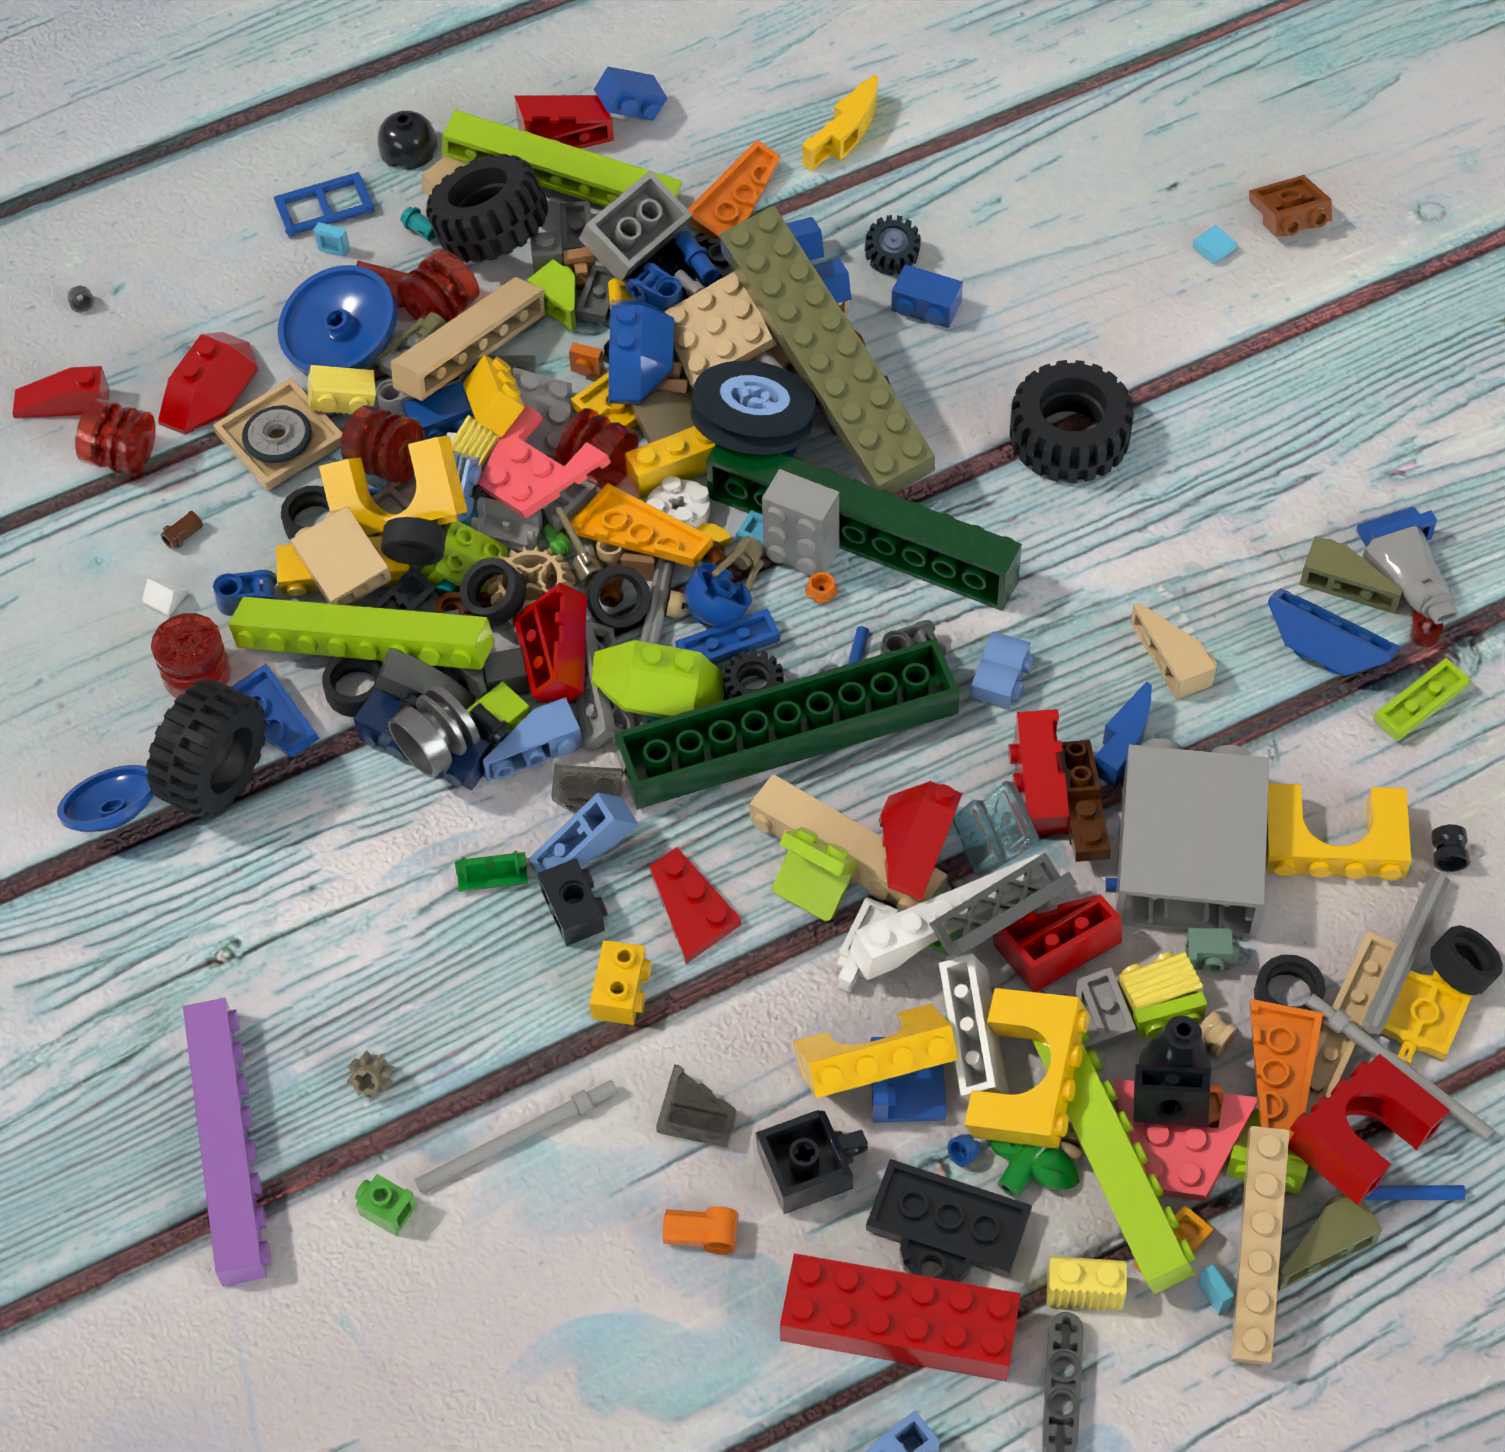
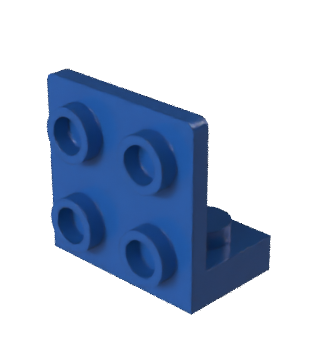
M871 1037V1042L885 1037ZM943 1064L871 1083L873 1123L946 1120Z

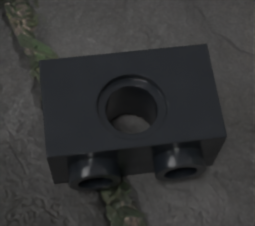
M576 858L537 873L540 891L566 946L605 931L603 917L608 916L605 904L600 896L594 897L591 891L594 888L591 874L587 868L581 869ZM573 898L581 899L577 903H568Z
M1136 1064L1133 1123L1208 1127L1211 1068Z

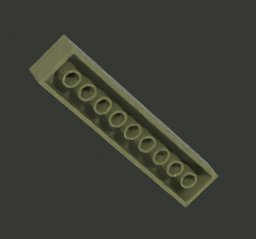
M773 205L720 233L719 239L723 255L801 379L813 391L817 404L868 485L880 491H888L893 494L935 471L934 453L776 207Z

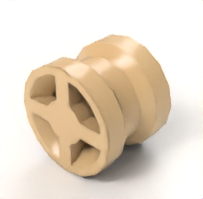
M1216 1011L1211 1012L1200 1025L1205 1044L1210 1047V1052L1216 1057L1223 1054L1229 1047L1239 1030L1235 1025L1223 1022L1221 1015Z

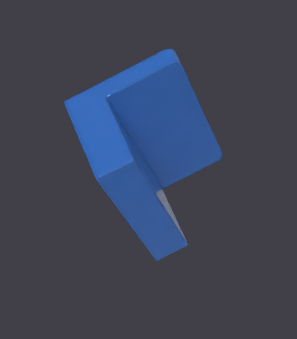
M1410 507L1358 524L1356 531L1366 547L1375 538L1412 526H1417L1418 529L1422 530L1428 541L1432 539L1437 519L1431 510L1419 514L1415 507Z

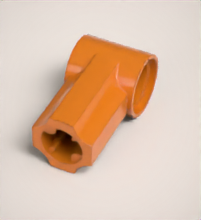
M722 1206L710 1207L706 1209V1212L666 1209L663 1221V1244L699 1246L713 1254H731L736 1249L739 1213L734 1209Z

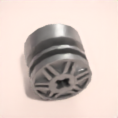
M434 685L428 689L426 696L421 695L417 698V710L406 706L388 722L389 731L403 754L420 772L432 778L451 764L452 757L450 752L461 756L466 752L467 747L472 748L480 740L477 727L466 709L448 690L439 685Z

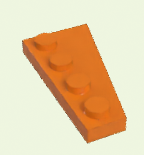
M756 140L688 208L692 214L688 223L703 234H708L709 238L719 239L720 233L750 218L774 174L781 156L759 140Z
M1250 999L1249 1008L1260 1127L1289 1130L1290 1140L1293 1135L1290 1127L1303 1112L1306 1113L1323 1013Z

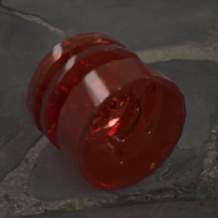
M441 248L432 250L420 261L418 268L412 269L396 286L397 295L402 305L416 321L420 317L425 319L430 312L441 316L448 323L457 317L459 312L467 309L480 294L479 284L467 265L453 253Z
M95 398L82 413L75 437L77 458L86 464L100 468L108 466L114 472H122L128 476H137L144 469L153 450L156 434L154 416L145 410H137L134 407L123 408L119 403Z
M364 405L350 416L344 427L341 438V456L343 460L361 457L366 475H375L379 479L402 484L411 479L415 474L408 444L425 440V432L422 424L414 418L394 414L378 407Z
M584 408L576 413L562 433L557 447L556 462L565 466L582 446L588 442L607 454L611 462L603 469L599 466L586 474L588 478L586 481L596 485L601 490L607 483L617 487L627 475L625 453L638 448L639 436L634 430L619 422L611 423L607 416L600 415L591 408Z
M182 613L170 617L159 625L152 636L151 650L164 687L173 697L177 698L179 695L184 694L189 686L196 685L197 682L204 680H216L225 685L230 679L231 665L218 626L209 617L198 613Z

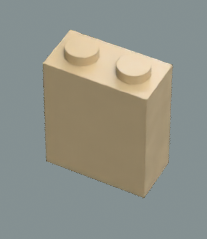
M347 506L341 510L337 509L329 512L323 521L312 527L302 528L296 533L294 538L290 539L295 553L329 604L349 606L392 580L387 565Z

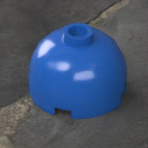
M705 562L696 568L686 584L685 600L687 606L692 612V617L702 625L708 624L716 627L731 624L743 616L752 603V596L742 582L737 586L730 580L733 574L726 569L717 577H713L712 572L718 565Z

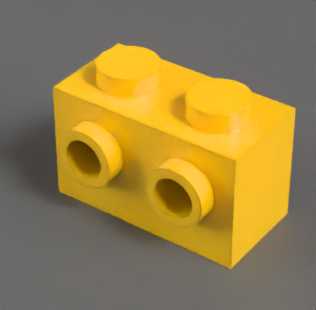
M603 940L589 1003L593 1020L634 1025L637 1012L642 1013L644 1009L645 992L641 991L643 981H649L652 969V960H647L645 946Z

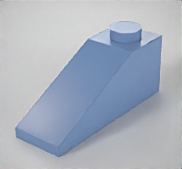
M598 792L548 839L529 860L537 873L575 858L581 867L615 847L638 823L623 798Z

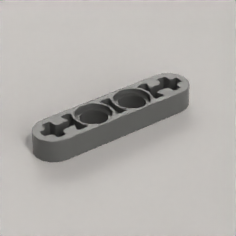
M1070 1312L1056 1314L1051 1319L1048 1329L1042 1452H1059L1056 1451L1055 1444L1049 1443L1055 1441L1057 1425H1065L1063 1440L1065 1443L1070 1444L1065 1445L1063 1452H1076L1078 1444L1084 1329L1080 1318ZM1062 1324H1068L1070 1331L1076 1332L1070 1334L1068 1349H1061L1062 1333L1055 1331L1061 1330ZM1060 1359L1068 1360L1073 1364L1075 1372L1069 1377H1060L1054 1372L1053 1364ZM1059 1396L1066 1397L1071 1401L1073 1409L1066 1415L1057 1414L1051 1408V1401Z

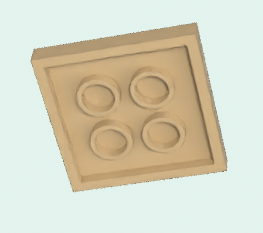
M735 272L728 274L664 311L674 317L673 344L693 388L698 376L706 369L724 362L749 361L777 345L771 329Z
M289 378L213 425L215 434L266 491L271 490L346 443L344 434L324 412H317L316 410L311 412L309 410L308 395L292 378ZM272 406H288L299 410L308 418L312 428L311 440L306 449L297 457L281 463H267L255 459L246 451L242 442V432L247 421L258 411ZM274 430L269 434V437L273 439L281 438L285 431Z

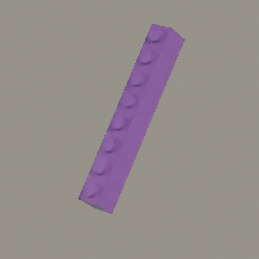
M226 997L183 1006L216 1275L222 1287L266 1278L265 1264L271 1263L272 1260L268 1240L262 1241L261 1229L267 1228V1222L263 1206L258 1207L256 1195L262 1194V1185L259 1173H253L252 1161H257L258 1155L254 1139L248 1138L247 1128L253 1127V1119L250 1106L244 1107L243 1100L244 1095H249V1089L245 1073L240 1074L239 1063H243L245 1060L241 1041L236 1042L234 1031L240 1030L238 1013L236 1009L230 1010Z

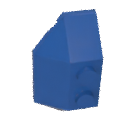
M612 300L609 404H641L647 398V395L655 390L673 372L674 317L644 300Z
M1279 588L1268 600V605L1285 646L1293 649V652L1303 659H1313L1323 664L1324 668L1331 673L1346 676L1390 662L1400 651L1401 646L1389 642V640L1312 602L1295 596L1283 588Z

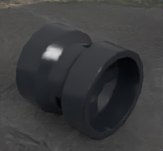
M1452 824L1435 828L1431 833L1432 844L1436 848L1433 855L1435 868L1444 872H1455L1468 867L1470 856L1468 850L1465 849V845L1468 842L1466 829Z

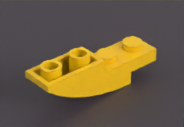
M872 75L865 82H861L853 92L840 99L834 106V120L827 122L822 130L804 142L802 145V159L805 168L813 171L831 155L841 161L860 142L868 130L876 111L878 100V77L876 75Z

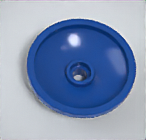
M124 765L99 772L77 784L62 798L58 805L57 815L62 825L79 832H100L119 828L130 822L154 797L147 782L146 775L148 770L146 766Z

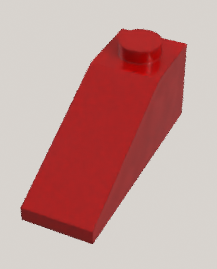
M102 366L70 367L15 389L13 417L107 414L110 389Z

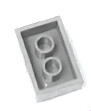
M650 170L586 223L578 239L615 278L624 281L682 232L692 214Z
M779 469L762 497L764 556L775 563H784L794 567L806 575L826 572L839 551V492Z

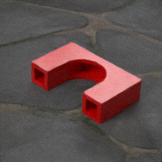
M1381 1054L1376 1056L1370 1063L1362 1061L1351 1074L1349 1081L1345 1077L1342 1078L1333 1088L1329 1098L1326 1095L1320 1097L1312 1107L1311 1114L1307 1115L1303 1112L1290 1127L1293 1135L1289 1140L1288 1148L1356 1205L1378 1187L1391 1163L1355 1134L1346 1116L1364 1115L1374 1118L1390 1128L1415 1150H1418L1438 1131L1450 1112L1446 1106Z

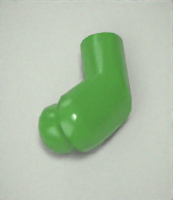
M550 523L543 527L541 533L550 542L549 548L553 552V556L557 554L568 556L572 552L571 541L561 530H554Z

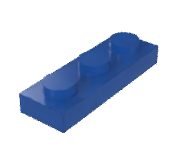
M767 608L744 616L731 624L716 626L675 641L676 648L701 652L713 664L729 660L733 656H739L740 652L745 651V653H748L751 650H757L779 642L780 632Z

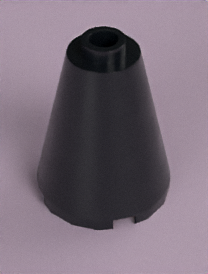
M1176 1016L1170 1019L1144 1047L1138 1064L1211 1068L1210 1058L1200 1025L1196 1020L1188 1016Z

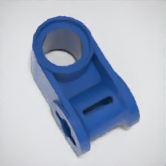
M651 262L643 266V272L635 279H630L626 282L627 291L635 300H644L649 304L657 306L663 312L684 300L681 282Z
M269 570L221 574L213 583L218 610L224 615L233 616L243 597L278 600L274 595V586L277 584L276 574Z

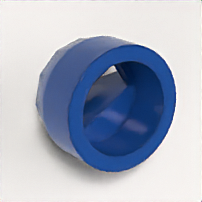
M970 1134L959 1135L948 1142V1154L951 1160L958 1166H966L972 1163L980 1154V1144Z

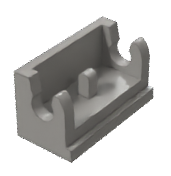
M479 497L477 502L478 517H472L471 521L473 529L504 544L508 551L512 549L516 553L521 552L523 546L528 551H533L536 545H539L543 536L541 531L544 527L541 510L525 519L497 500Z

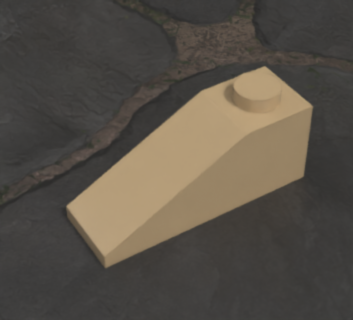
M1141 603L1134 604L1130 624L1176 700L1211 687L1215 671H1217L1214 656L1210 652L1207 653L1200 641Z

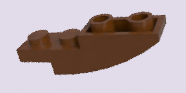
M1091 741L1062 742L1063 752L1060 753L1062 772L1065 773L1070 815L1067 833L1069 844L1073 847L1075 862L1110 859L1111 847L1100 800L1101 788Z

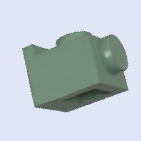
M1188 928L1185 952L1194 970L1218 973L1223 970H1229L1231 963L1238 964L1239 944L1238 942H1232V929Z

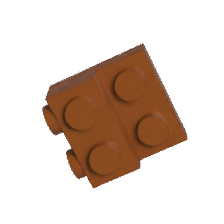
M1305 175L1249 190V201L1263 214V225L1276 237L1293 236L1299 230L1320 228L1326 225L1327 222L1332 221L1331 198Z

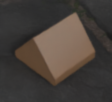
M630 551L622 555L621 564L623 566L635 569L644 576L646 581H653L657 557Z

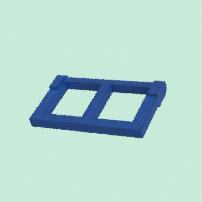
M359 172L273 197L288 237L314 229L318 222L331 224L365 213L375 212L374 204ZM354 184L362 205L332 213L324 193ZM316 196L324 216L293 224L286 204Z

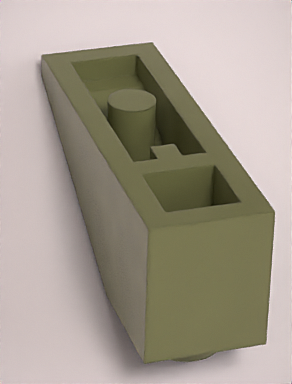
M1317 536L1314 537L1299 584L1396 614L1403 591L1347 545Z
M1342 1193L1331 1198L1325 1204L1324 1210L1280 1270L1278 1275L1279 1291L1377 1243L1382 1228L1364 1200L1356 1205Z

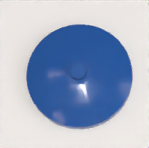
M341 265L314 274L294 290L280 314L278 339L284 355L295 368L308 376L310 365L353 369L365 368L385 350L394 334L398 317L394 294L377 273L365 267Z

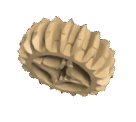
M536 545L533 551H528L523 546L519 553L511 549L509 558L500 556V559L505 560L520 572L526 582V598L517 614L548 591L549 583L553 580L556 582V585L560 582L575 589V577L572 575L569 563L564 562L561 554L553 556L550 548L541 552L538 545ZM504 574L495 575L487 580L489 584L487 594H494L490 600L491 607L498 603L506 593L508 577ZM513 618L509 619V623L514 626Z

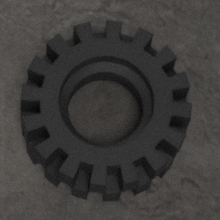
M751 650V656H746L745 651L740 652V659L738 660L733 656L730 659V665L726 664L725 673H723L724 694L727 700L784 683V672H782L781 664H777V658L773 655L768 660V653L762 651L761 656H757V650ZM754 675L763 677L767 681L766 685L759 689H748L741 685V681L744 678Z

